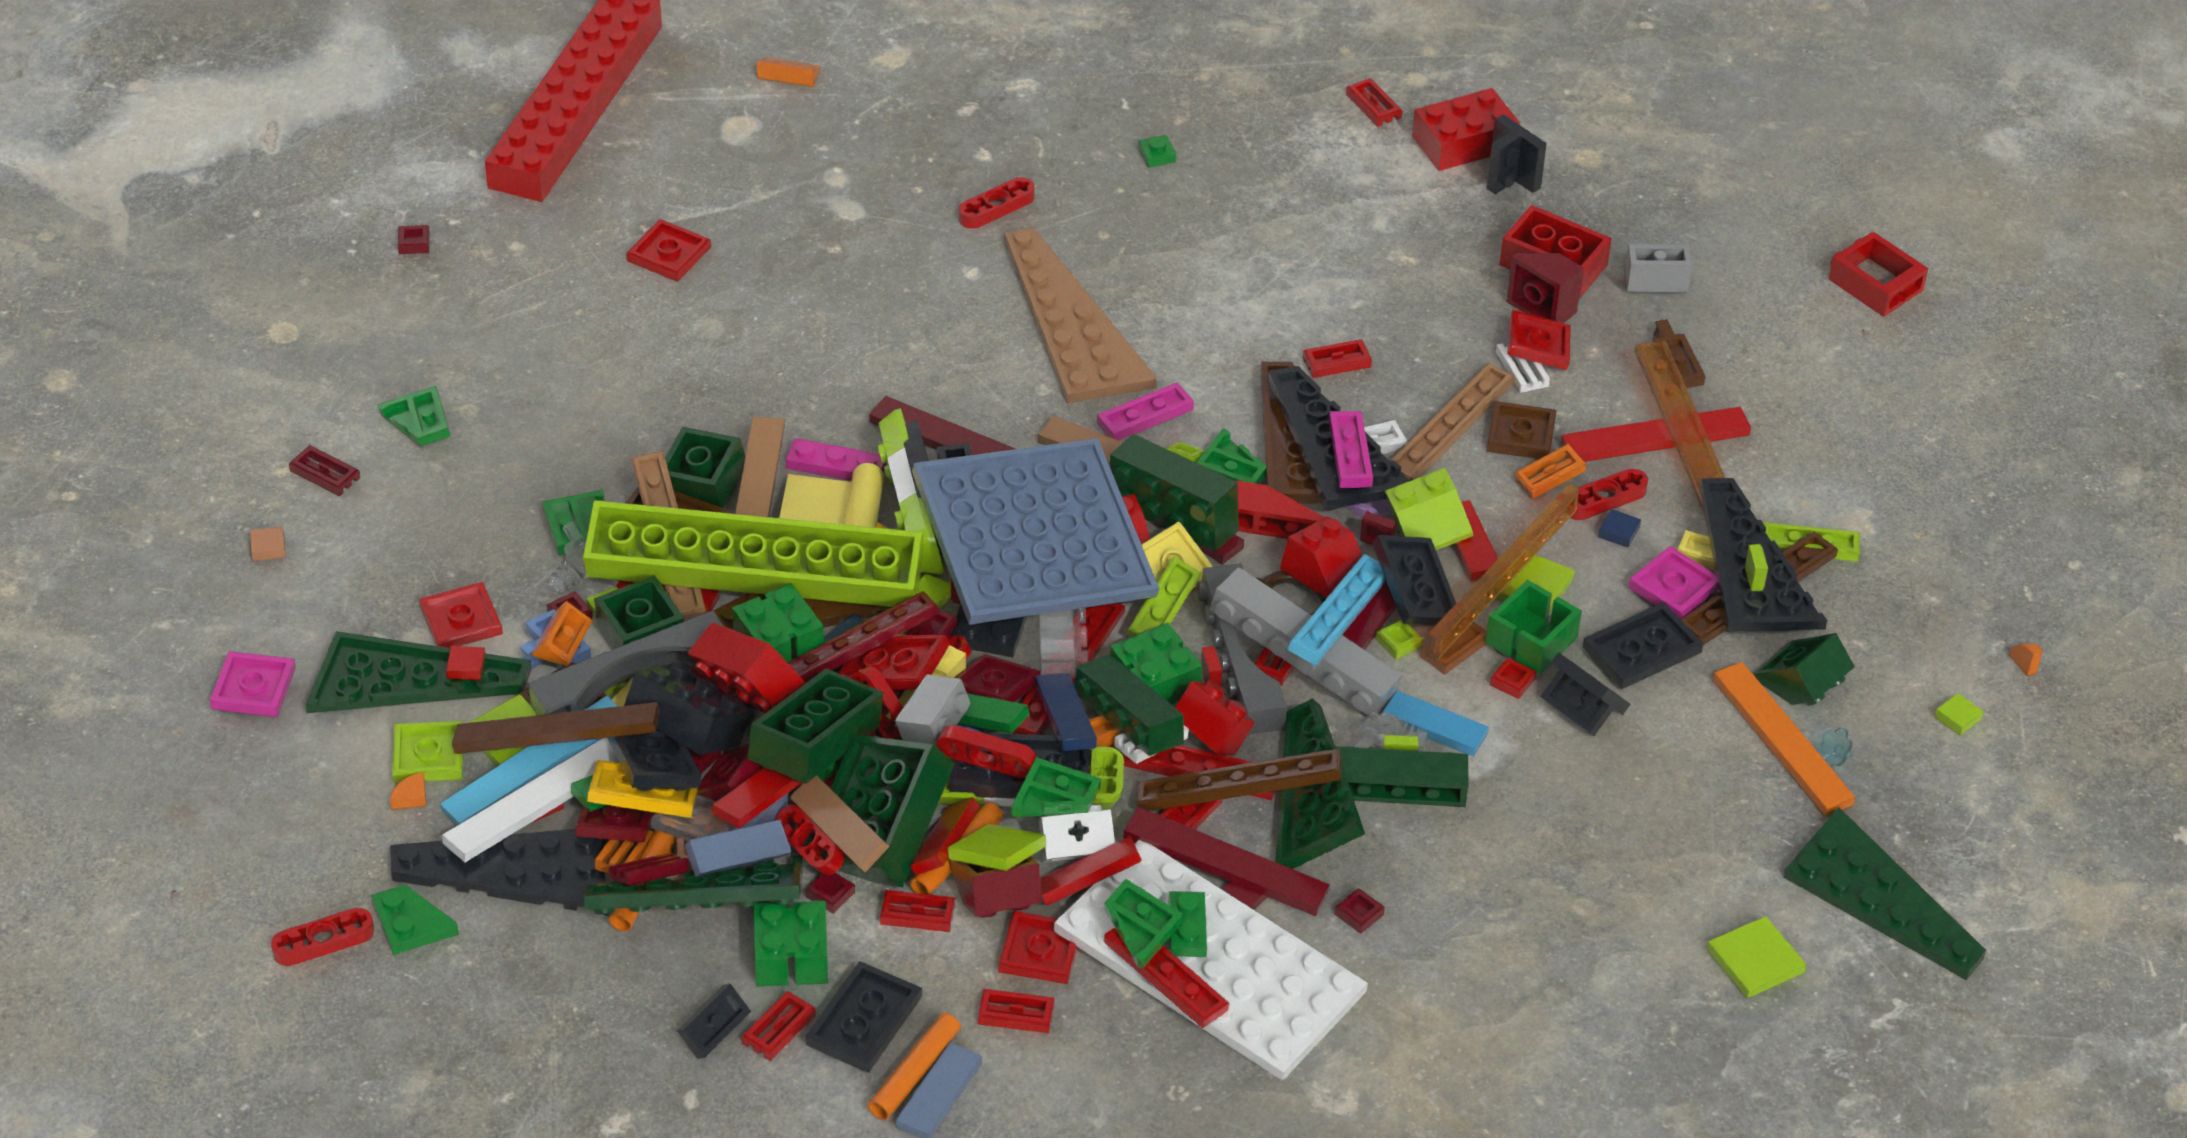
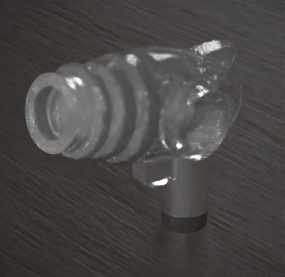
M569 522L563 527L571 542L564 546V552L567 555L547 580L549 586L558 594L569 591L570 587L579 584L581 580L587 578L583 560L586 541L574 522Z
M1372 712L1369 717H1365L1360 722V729L1364 734L1351 747L1370 748L1372 746L1379 749L1383 748L1384 735L1418 736V750L1423 751L1427 742L1428 732L1422 730L1421 727L1415 732V725L1412 724L1410 727L1408 721L1403 725L1402 719L1396 718L1391 713L1378 714Z

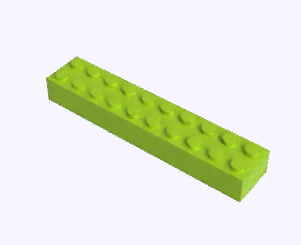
M594 500L583 560L587 577L638 582L655 575L660 584L755 594H766L792 583L801 597L806 599L893 607L916 595L918 592L923 559L922 532Z

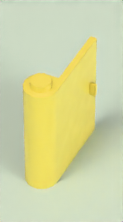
M863 463L854 469L851 482L788 474L779 518L876 528L884 484V472L875 464Z

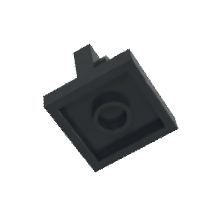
M1504 114L1496 118L1494 123L1487 190L1496 195L1516 182L1531 193H1534L1541 189L1547 143Z
M1559 652L1551 661V664L1557 667L1559 671L1540 696L1594 736L1614 709L1624 714L1631 705Z

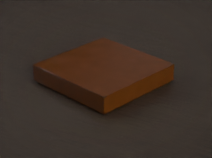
M1494 401L1486 452L1541 459L1550 454L1557 410Z

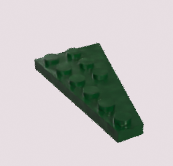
M336 631L305 704L307 713L517 694L525 689L532 670L531 660L486 653L481 680L447 679L446 668L451 648Z
M1313 698L1286 712L1283 758L1336 749L1323 709ZM1343 767L1342 780L1280 790L1276 863L1294 869L1365 835Z
M1840 807L1785 869L1783 878L1964 980L1970 977L1984 959L1986 949Z
M791 856V863L787 864L774 863V860L771 859L753 865L752 869H745L744 866L699 877H695L694 871L691 870L686 871L682 879L671 880L665 877L644 882L641 885L627 886L616 881L587 885L584 893L585 910L594 909L595 913L604 914L615 911V908H629L630 911L642 912L651 909V906H665L668 910H680L690 904H701L703 908H717L722 906V903L737 902L738 906H753L758 904V901L772 900L773 904L777 905L790 904L794 899H800L803 856Z

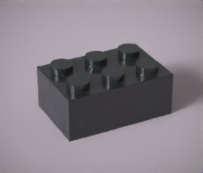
M672 662L671 664L659 667L653 666L649 669L635 672L624 706L657 702L660 710L657 729L699 755L741 745L753 711L742 703L741 698L721 691L716 687L715 682L707 678H700L690 672L689 666L680 662Z

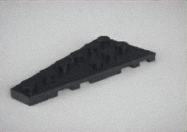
M1299 366L1269 371L1268 382L1325 509L1387 499L1386 490L1414 480L1413 478L1408 479L1401 473V466L1395 460L1389 461L1380 452L1381 447L1365 432L1373 474L1372 487L1340 488L1329 426L1330 411H1340L1341 407L1335 401L1330 402L1321 394V388Z
M1734 478L1701 479L1700 491L1727 632L1826 630L1827 619L1823 613H1818L1813 605V598L1808 591L1804 592L1798 583V575L1775 540L1771 541L1766 534V527L1763 522L1757 520L1750 510L1751 504ZM1760 544L1764 551L1768 571L1763 591H1751L1745 570L1749 545Z
M575 829L511 834L467 862L461 860L447 848L442 840L390 845L392 881L435 887L438 884L455 886L458 892L469 893L470 889L485 891L489 897L538 905L547 901L563 904L564 909L577 911L578 907H584L586 886L605 883V872L595 869V859L603 849V842L599 838L576 837Z

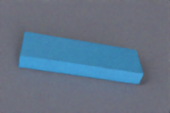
M1400 691L1395 692L1382 713V720L1473 757L1488 735V726Z

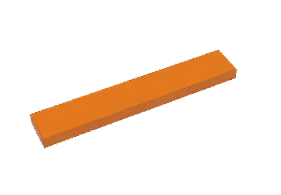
M1743 662L1714 672L1713 681L1825 816L1833 814L1838 807L1843 810L1854 805L1856 797Z

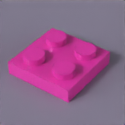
M1672 546L1665 549L1631 577L1628 586L1629 589L1655 606L1664 602L1680 619L1692 612L1719 589L1717 576Z
M229 651L210 699L211 709L278 717L296 669L295 659Z

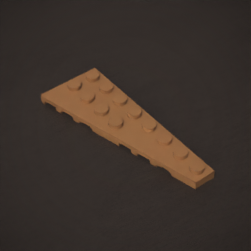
M1034 228L1006 232V247L1066 402L1072 403L1156 388L1155 374Z

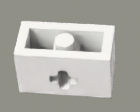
M1092 805L1088 813L1047 815V817H1041L1038 821L1040 834H1046V847L1042 849L1043 863L1085 858L1115 844L1111 810L1102 811L1101 805ZM1074 825H1077L1078 830H1084L1085 832L1079 841H1076L1074 835H1069L1068 833Z

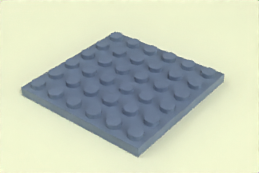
M1098 438L913 464L912 473L969 625L1157 597L1159 586Z

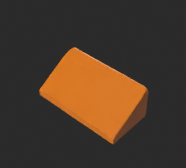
M764 57L757 62V78L811 87H814L821 70V65Z
M565 601L552 615L531 655L542 660L568 666L593 620Z

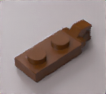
M1667 319L1656 321L1655 332H1653L1655 338L1652 340L1653 348L1674 389L1678 390L1704 385L1705 374L1685 335L1674 334Z

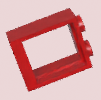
M1873 231L1865 237L1857 239L1845 250L1838 251L1832 257L1829 280L1885 317L1924 291L1928 267ZM1870 258L1896 277L1884 285L1858 268L1857 265Z

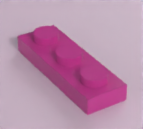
M1177 382L1097 414V425L1107 436L1121 440L1193 411L1194 400Z
M1330 411L1329 426L1340 488L1372 487L1373 474L1362 412Z
M794 438L786 457V469L852 481L854 469L858 465L863 463L875 464L883 472L885 470L884 466L887 465V462L882 463L879 453Z

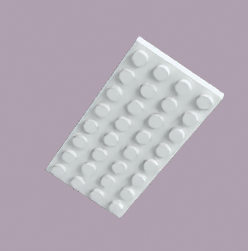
M1139 840L1135 843V846L1142 861L1095 883L1055 922L1054 932L1069 942H1074L1077 947L1196 1024L1103 942L1104 934L1114 928L1105 912L1104 903L1125 879H1128L1167 905H1169V891L1205 892L1206 957H1177L1230 1003L1228 1012L1203 1029L1283 1081L1367 992L1368 983L1153 845ZM1169 938V939L1165 942V944H1164V946H1165L1169 951H1170V938Z

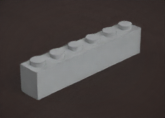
M1240 567L1216 589L1210 611L1371 718H1375L1397 691L1402 674L1344 636L1338 639L1317 666L1287 650L1291 640L1312 615Z

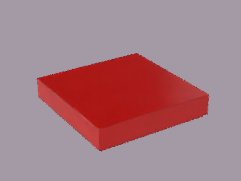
M659 219L626 253L627 262L678 282L711 248V239Z
M1512 310L1509 316L1507 354L1567 370L1570 363L1571 325Z
M483 582L419 599L420 608L436 646L451 648V646H462L503 634L501 622Z
M1013 911L998 964V972L1068 984L1078 947L1074 942H1069L1054 932V924L1058 918Z

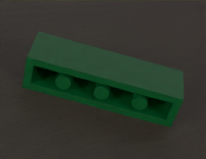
M1109 654L1076 666L1077 680L1074 686L1079 698L1087 702L1099 715H1103L1116 730L1124 733L1135 746H1138L1148 756L1184 744V715L1114 656Z
M1335 746L1336 749H1340L1342 767L1354 801L1466 807L1469 786L1468 754Z

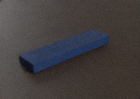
M1069 673L1035 675V687L1062 751L1096 748L1097 737Z

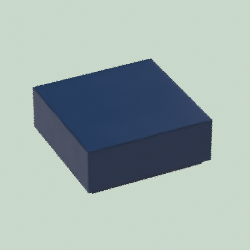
M1611 509L1599 529L1598 537L1629 547L1640 528L1641 519Z

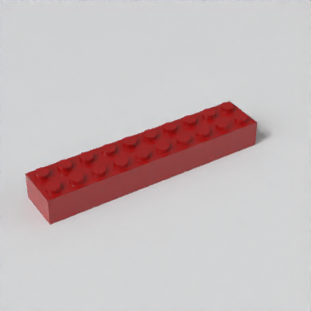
M660 0L597 1L486 158L485 169L488 189L538 202L544 201L662 28Z

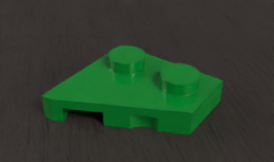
M1222 429L1196 462L1234 481L1261 484L1267 472V466L1258 458L1253 457L1243 444L1237 446L1230 439L1231 433L1226 429Z
M604 490L542 501L543 513L558 555L585 550L594 500L605 501Z
M1125 879L1104 903L1106 914L1137 967L1140 969L1144 968L1183 923L1182 913L1128 879Z
M407 885L371 895L373 907L393 955L459 935L458 925L455 920Z

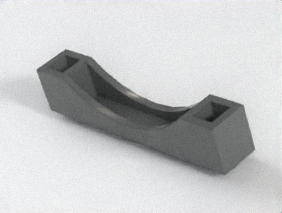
M1242 564L1203 568L1202 582L1197 583L1198 597L1200 602L1205 601L1206 604L1204 607L1205 620L1207 625H1212L1213 627L1212 643L1215 649L1220 650L1219 661L1222 673H1227L1228 676L1226 686L1229 698L1234 697L1236 702L1247 709L1246 715L1256 722L1248 735L1285 730L1287 706L1279 682L1266 675L1250 660L1238 639L1237 628L1210 611L1216 589L1238 567L1243 569Z
M710 611L578 664H573L550 675L540 677L528 683L531 706L537 715L581 711L587 709L599 695L612 686L634 677L636 671L649 669L653 666L668 665L672 662H680L689 666L691 670H696L694 668L696 662L687 653L711 623L721 626L723 624L714 611Z

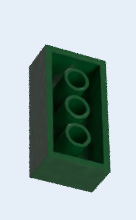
M1132 434L1110 454L1111 471L1121 496L1135 494L1146 520L1152 521L1166 529L1180 522L1195 543L1217 551L1239 531L1238 482L1135 434Z
M825 669L751 724L748 759L762 765L766 769L775 770L791 777L795 781L807 784L846 753L854 734L868 736L880 727L884 692Z

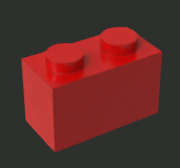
M1191 681L1175 707L1184 715V726L1215 753L1235 756L1256 722L1246 715L1247 709L1234 700L1227 699L1223 695L1224 690L1212 681H1207L1206 683Z

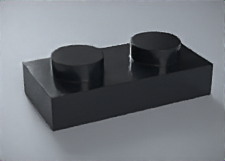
M731 983L726 984L709 998L677 1032L697 1059L705 1058L752 1011Z

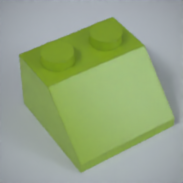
M1446 468L1385 491L1392 517L1396 521L1402 536L1431 538L1436 550L1474 536L1456 487Z

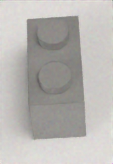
M1628 244L1624 270L1628 292H1688L1692 270L1689 245Z
M926 674L895 720L902 739L905 741L929 743L937 747V741L943 729L948 725H957L971 704L962 680Z

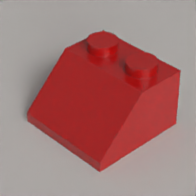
M1327 516L1288 537L1280 569L1327 599L1363 555L1353 532L1342 526L1339 521Z

